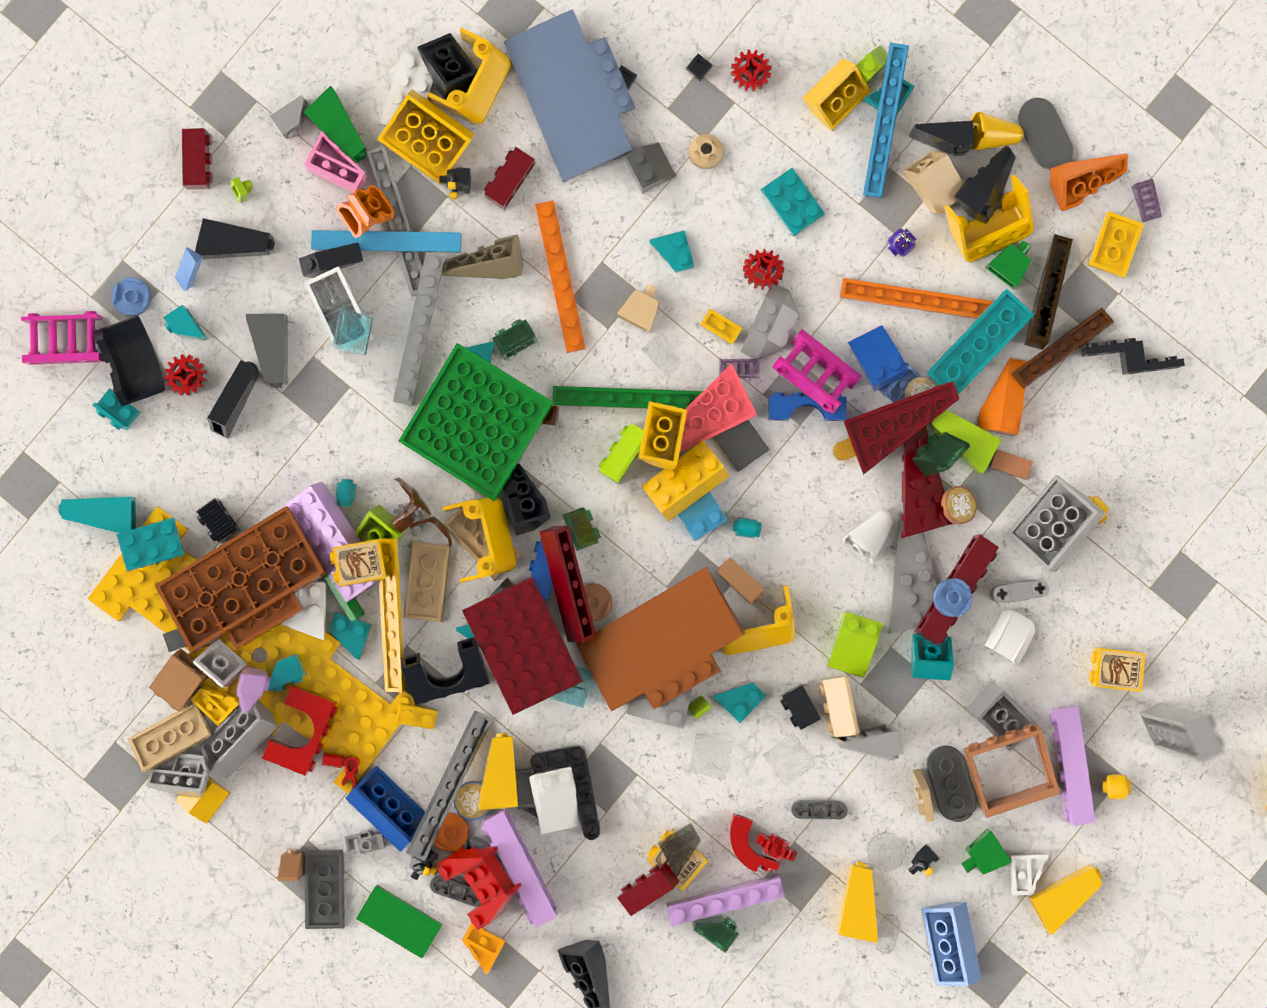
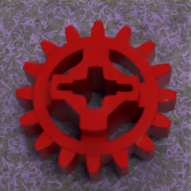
M748 49L746 55L740 52V58L735 57V63L731 64L733 69L731 76H735L733 83L739 82L738 88L740 89L744 86L745 92L749 88L752 89V92H755L756 87L761 90L763 88L762 83L767 85V78H771V73L768 71H771L772 66L767 65L769 58L764 60V53L759 56L757 55V50L754 51V54H751L750 49ZM746 60V64L739 68L740 64ZM749 65L752 68V71H754L753 77L750 71H748ZM763 74L762 78L756 81L757 77Z
M763 249L762 253L756 250L755 255L750 253L749 259L744 261V279L749 278L748 284L754 283L755 289L758 286H761V290H764L765 286L772 289V284L777 286L778 280L783 279L782 273H784L785 268L782 267L783 260H779V254L773 256V250L769 253H766V249Z
M181 354L180 359L173 357L174 363L168 362L170 369L164 370L168 373L164 379L170 381L166 385L168 387L173 386L172 392L176 393L178 391L181 396L185 392L187 396H191V391L197 394L198 387L204 388L201 382L207 381V379L203 378L207 371L202 370L205 366L203 363L198 364L200 359L195 358L193 360L192 355H188L186 358L185 355ZM188 363L193 364L196 367V370L190 369V365ZM186 372L190 373L186 376V379L180 377L182 375H185ZM175 381H181L183 387L178 386Z
M760 833L756 840V843L764 847V853L779 861L782 858L794 861L798 853L792 847H789L790 842L774 833L771 836Z

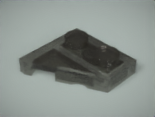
M689 823L657 842L676 876L679 875L701 839L692 823Z

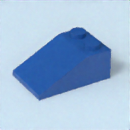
M882 325L848 342L874 392L908 375L907 365Z

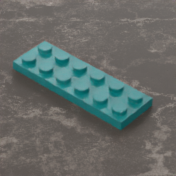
M1006 288L932 365L926 374L939 386L953 381L959 395L1035 314Z

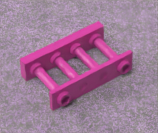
M85 311L83 315L40 316L38 313L27 314L28 317H21V321L30 323V352H28V355H22V363L40 365L104 362V357L102 353L98 352L95 344V321H103V316L97 314L96 311ZM77 321H87L88 349L86 353H79L76 349ZM57 322H68L69 350H67V353L60 354L57 351ZM38 323H49L48 354H40L38 351Z
M801 329L791 342L795 345L794 349L786 359L780 356L772 368L821 405L824 410L833 414L841 405L837 400L846 387L852 389L862 375ZM803 351L810 359L799 371L791 363ZM818 363L826 370L815 383L807 377V374ZM833 375L841 382L830 395L822 389V386Z

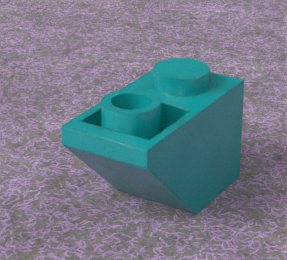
M294 654L276 663L267 691L274 690L275 693L285 689L284 685L289 682L294 685L303 681L302 677L306 676L307 673L299 654Z

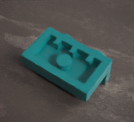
M110 388L98 403L94 402L92 405L96 408L95 412L99 416L109 418L111 420L110 424L118 430L120 428L128 430L141 413L131 404L122 407L114 391Z

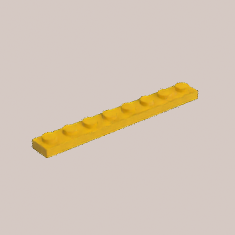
M379 538L387 579L379 580L385 692H404L406 687L401 664L404 650L398 540L396 538Z

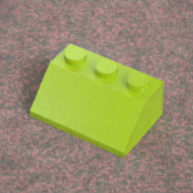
M632 423L629 427L625 425L619 434L622 436L619 442L614 441L609 451L611 454L609 457H604L598 465L601 468L599 472L616 484H619L640 453L644 430Z

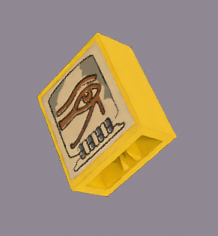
M380 539L332 547L333 552L330 553L331 564L336 566V572H333L335 584L338 583L339 587L387 579Z
M1095 648L1091 653V663H1093V668L1089 672L1091 686L1142 692L1146 653Z
M672 828L670 831L666 830L660 837L661 842L657 847L655 845L651 847L647 853L649 855L647 861L653 866L656 864L661 866L666 862L680 881L677 886L684 891L705 866L708 859Z

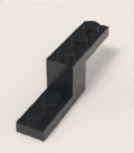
M1136 338L1125 339L1124 343H1117V340L1105 342L1106 345L1098 346V343L1086 344L1087 347L1081 349L1082 357L1120 353L1123 375L1177 369L1185 366L1184 358L1177 359V356L1166 357L1165 361H1158V358L1145 361L1143 340L1136 341Z

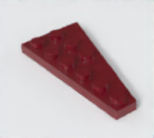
M953 381L843 421L863 475L960 399Z
M925 426L904 443V454H902V461H904V471H902L903 514H901L903 531L901 532V538L954 524L949 522L943 513L944 509L941 506V501L945 491Z

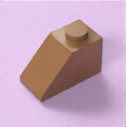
M298 848L287 849V852L281 854L278 881H298L305 875L304 851H299Z

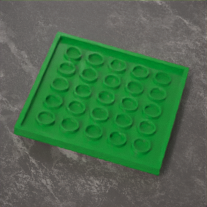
M456 343L398 442L494 501L499 496L554 402L461 344Z

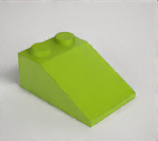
M379 504L367 513L355 533L361 542L379 538H396L399 543L409 528L400 533L391 522L395 517Z
M843 612L827 667L864 678L876 648L883 623Z

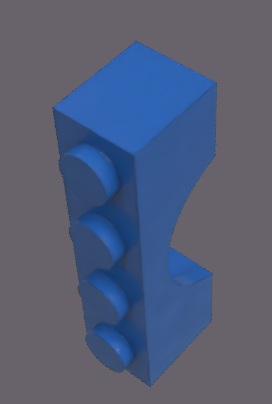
M773 393V396L768 398V421H787L791 413L801 406L816 408L821 412L825 421L847 420V397H842V394L838 397L837 400L841 405L831 414L809 396H803V393H792V396H784V393Z

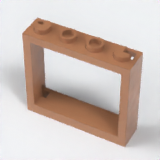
M1028 724L1023 729L1017 731L1010 730L1005 732V735L999 737L992 736L984 742H974L969 744L968 747L963 748L979 804L986 818L1060 794L1042 729L1036 724ZM1034 736L1047 783L986 802L973 756Z

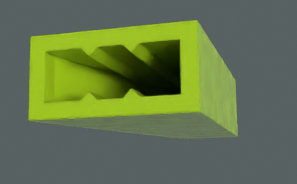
M948 410L944 411L929 424L978 474L985 472L1002 440Z

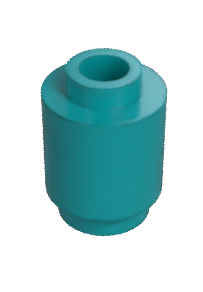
M341 479V482H337L335 500L338 506L352 507L353 502H355L356 484H353V480Z
M738 517V520H734L733 532H736V536L754 539L755 537H760L762 523L757 522L755 519Z

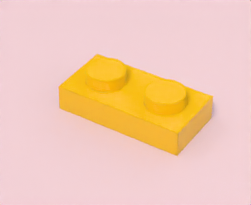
M711 308L700 324L701 327L733 345L742 330V327Z
M399 703L395 722L433 730L438 711L437 709Z

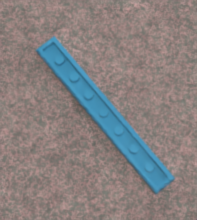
M891 42L889 45L863 196L882 199L909 45Z
M312 230L311 250H327L359 243L361 251L461 253L462 233L367 231L361 237L355 238L350 231Z

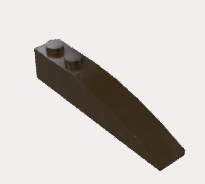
M1057 234L1053 236L1032 313L1035 315L1029 322L1024 343L1026 346L1043 350L1049 343L1073 242L1071 238Z

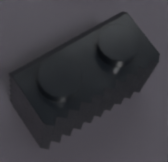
M219 498L212 499L196 511L198 513V521L203 526H207L210 530L208 535L214 542L222 543L240 530Z

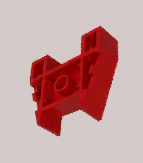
M497 846L486 847L485 849H478V847H472L471 849L459 848L435 865L445 882L462 873L466 882L469 883L475 892L476 897L482 904L476 906L467 915L477 931L489 925L505 911L506 906L511 902L512 897L522 885L521 882L514 885L493 854L498 850Z

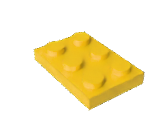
M1107 211L1087 266L1125 278L1144 224Z

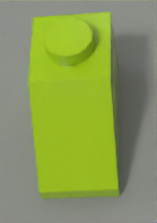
M881 46L868 53L856 65L867 84L886 67L888 53Z

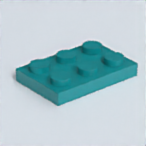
M790 168L761 189V192L793 237L825 215L793 168Z
M174 518L116 534L127 572L185 555Z

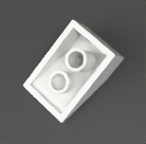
M571 767L530 776L529 780L541 835L579 826L576 788Z

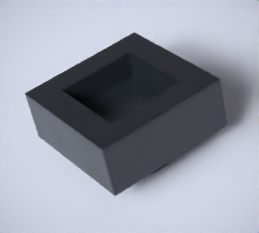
M698 53L686 67V70L701 81L713 65Z
M621 65L619 70L629 91L637 78V74Z

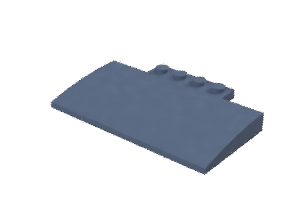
M573 9L503 41L563 182L619 159L633 151L619 119V115L635 109L630 93L606 37L588 44Z

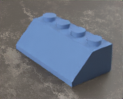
M952 902L922 908L936 984L969 986L981 980L967 903Z

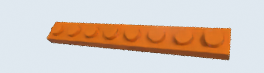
M554 200L535 204L566 351L571 353L585 350Z
M847 278L842 279L840 298L973 319H977L993 302Z

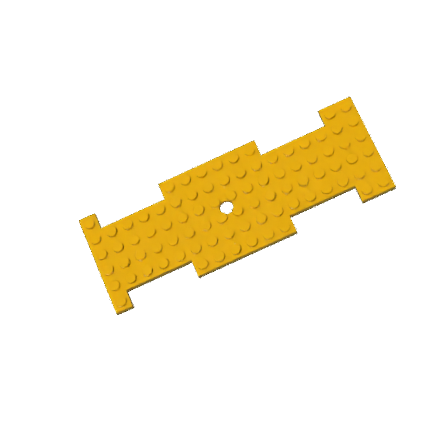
M157 506L142 527L174 517ZM175 519L180 539H182L189 529ZM184 550V556L169 560L160 572L151 566L127 572L121 553L87 599L118 622L121 621L131 607L163 632L167 633L178 628L155 585L198 559ZM280 624L239 650L235 649L228 635L219 639L247 663L246 666L267 671V677H271L278 661L294 654H299L307 675L302 677L303 681L294 685L337 701L336 707H338L336 716L330 719L328 725H331L328 735L322 739L321 743L324 744L322 750L326 753L344 755L345 758H348L350 755L359 757L360 765L358 773L355 774L357 782L400 726V724L395 722L399 703L415 705L412 695L407 691L400 692L391 704L333 661L331 657L341 643L327 631H325V640H321ZM209 646L205 647L204 649L200 650V651L197 652V653H191V652H190L189 655H190L193 659H196V658H197L199 655H201ZM257 648H264L267 651L268 657L263 663L256 662L253 658V653ZM241 672L228 687L222 688L209 676L202 685L237 697ZM292 683L285 684V689L275 693L274 690L264 691L258 700L272 712L278 725L270 736L274 735L284 721L310 741L314 733V725L311 718L303 711L284 704ZM344 767L333 783L349 794L353 789V782L347 779L346 785L342 786V779L346 776Z

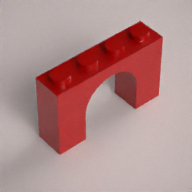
M292 685L284 704L303 711L311 718L314 725L313 737L303 747H293L271 739L267 744L262 759L306 776L309 772L312 773L317 762L314 759L316 754H320L324 746L321 743L322 739L328 735L331 725L328 724L331 717L334 718L336 716L338 707H336L337 701L297 685Z

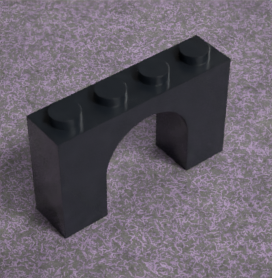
M475 637L457 642L458 653L463 666L452 677L437 678L429 674L420 653L401 658L402 671L415 705L490 684L488 670Z

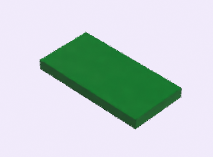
M377 884L356 918L420 958H423L442 926V923Z

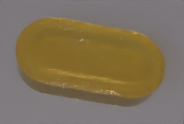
M850 438L838 442L833 447V456L839 461H845L856 456Z

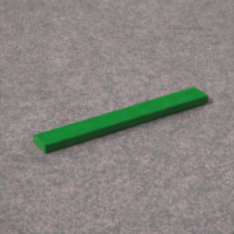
M553 386L552 401L554 402L553 406L648 409L649 402L686 409L703 391Z

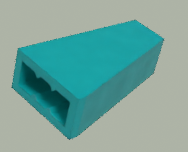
M135 497L61 499V504H59V515L64 520L116 533L136 529Z

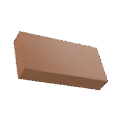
M997 449L989 468L1027 480L1033 461Z

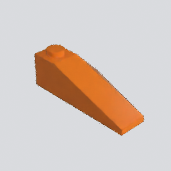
M1128 154L1068 162L1051 168L1050 187L1060 210L1065 211L1080 205L1089 194L1094 195L1097 193L1099 187L1105 183L1110 184L1126 173Z
M1008 359L997 382L979 411L977 422L979 428L988 432L1013 437L1018 435L1025 389L1014 379L1012 372L1027 361Z

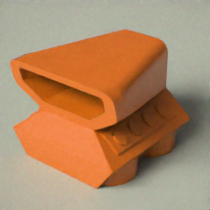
M370 185L366 190L357 189L354 193L348 194L349 202L340 203L336 207V211L355 238L361 237L373 225L391 220L394 217L393 207L381 189Z

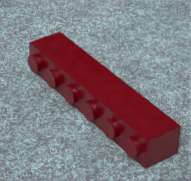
M552 526L540 531L567 642L583 643L596 637V632L569 526Z
M981 534L974 535L947 579L964 581L970 587L972 595L978 587L977 582L979 579L983 578L987 573L988 564L996 558V551L999 547ZM933 600L914 632L932 644L943 643L948 636V629L957 622L958 617H947L941 614L936 609Z

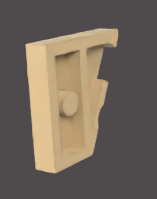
M920 769L913 770L917 787L915 791L918 800H920V804H918L920 815H924L927 822L935 821L930 790Z

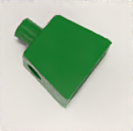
M1022 241L1017 248L1010 244L985 268L1014 290L1020 284L1032 261L1026 255L1031 246L1025 241Z
M987 828L966 847L965 850L970 858L962 862L961 865L967 873L977 867L978 871L984 875L1010 864L1011 860L993 832Z

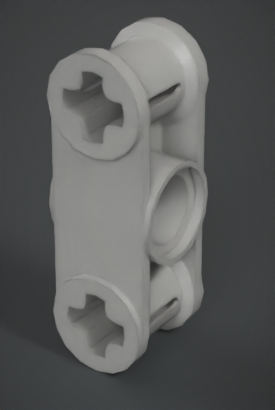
M1043 580L1012 582L993 587L990 591V597L996 603L1025 601L1044 597L1048 594L1049 586ZM1035 587H1042V590L1035 591ZM1000 591L1004 592L1001 598L997 597V593Z

